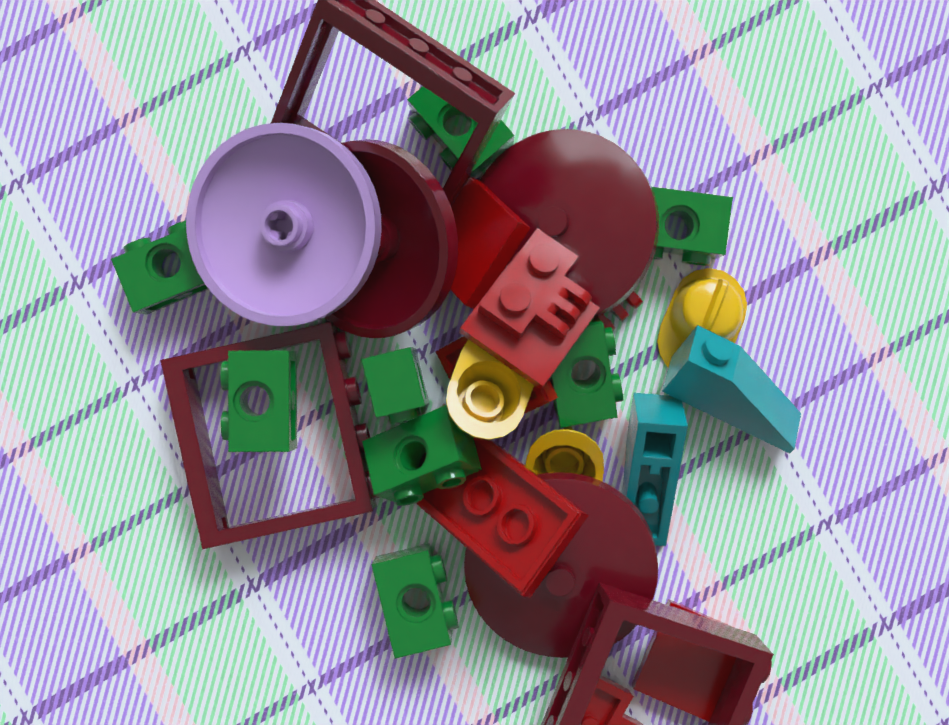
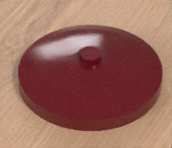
M557 129L540 132L506 149L495 159L481 177L480 181L531 227L512 258L522 249L537 228L579 256L566 277L590 293L592 296L591 302L600 307L595 317L619 305L643 280L654 258L658 243V206L650 182L642 169L627 152L614 142L600 135L575 129Z
M363 139L342 142L341 144L362 164L375 188L381 213V241L374 267L360 291L341 309L324 318L329 322H333V325L339 329L359 337H392L424 323L445 301L454 281L458 262V234L454 214L449 200L435 176L410 152L380 140Z
M566 472L538 474V476L589 516L530 598L520 595L467 548L464 558L465 582L468 594L480 617L505 641L537 655L568 658L598 583L600 582L653 600L658 582V558L654 538L645 518L638 508L620 491L605 482L586 475ZM623 620L614 644L627 636L637 625Z

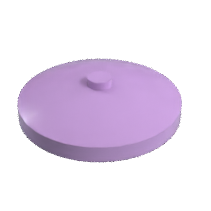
M268 123L245 129L233 135L213 151L198 172L190 192L186 215V231L189 250L195 267L205 285L222 304L238 315L257 323L272 326H293L310 323L333 314L346 305L360 291L367 281L378 256L381 241V213L376 191L369 175L359 160L343 144L313 128L289 123Z

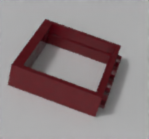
M317 0L271 123L296 124L327 134L306 120L304 116L338 32L341 31L478 123L443 187L450 206H452L516 93L376 0Z
M333 322L160 360L202 550L373 512L377 507L376 498L381 497L375 496L373 493L362 442L370 438L367 423L359 424L355 408L356 405L362 404L361 392L356 376L349 378L345 359L352 357L351 348L347 341L346 332L343 330L338 331V327L333 325ZM320 340L355 499L229 526L194 368L228 361V351L279 350Z
M599 582L541 725L581 724L623 620L737 657L708 725H747L753 712L754 699L761 683H764L770 675L771 660L774 654L756 634Z

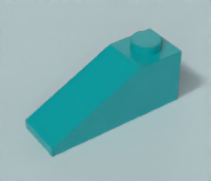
M697 325L671 357L662 392L790 454L795 450L801 412L741 346Z
M633 393L627 431L622 494L638 508L645 518L653 535L655 546H666L688 429L682 401L670 395Z

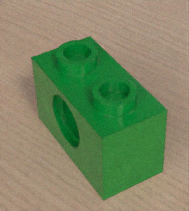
M422 86L407 99L409 109L413 113L408 117V120L423 139L427 140L432 136L444 149L439 153V156L452 172L478 123ZM453 116H463L469 120L471 127L464 135L453 136L444 128L446 121ZM500 120L469 178H475L494 162L499 155L513 145L515 135L502 120Z
M652 187L659 213V236L653 260H662L663 253L682 255L681 262L685 264L710 266L711 259H718L726 255L733 197ZM668 216H678L684 220L687 226V234L684 239L677 240L668 235L665 229V221Z
M186 220L170 226L167 229L169 235L153 242L151 238H142L126 244L123 247L125 253L111 259L133 313L148 315L208 290L192 260L187 239ZM177 253L181 262L180 269L174 276L166 277L162 269L163 261L169 254Z
M598 316L592 319L550 378V382L558 398L553 400L560 428L618 418L616 402L623 401V390L619 374H611L609 356L616 355V344L612 328H604V323ZM591 360L595 362L594 373L589 378L578 380L571 376L573 367L579 361Z
M407 347L361 359L376 418L388 415L390 424L418 418L422 415L420 407L430 402L416 348Z
M228 351V361L222 362L220 371L222 390L228 391V411H223L221 415V436L223 440H228V452H290L297 449V351ZM257 386L263 388L268 393L270 399L269 407L262 415L253 412L248 405V395Z
M447 405L362 441L374 495L393 501L398 506L415 504L424 498V493L436 488L448 489L459 486L466 481V476L482 470L474 438L459 429L450 417ZM424 453H426L425 462L420 467V460Z
M428 543L376 556L371 565L394 659L451 645L452 630L459 628L453 600L444 601L440 583L447 582V574L441 553L433 555L431 545ZM412 588H420L428 593L431 602L422 609H415L407 604L404 594Z

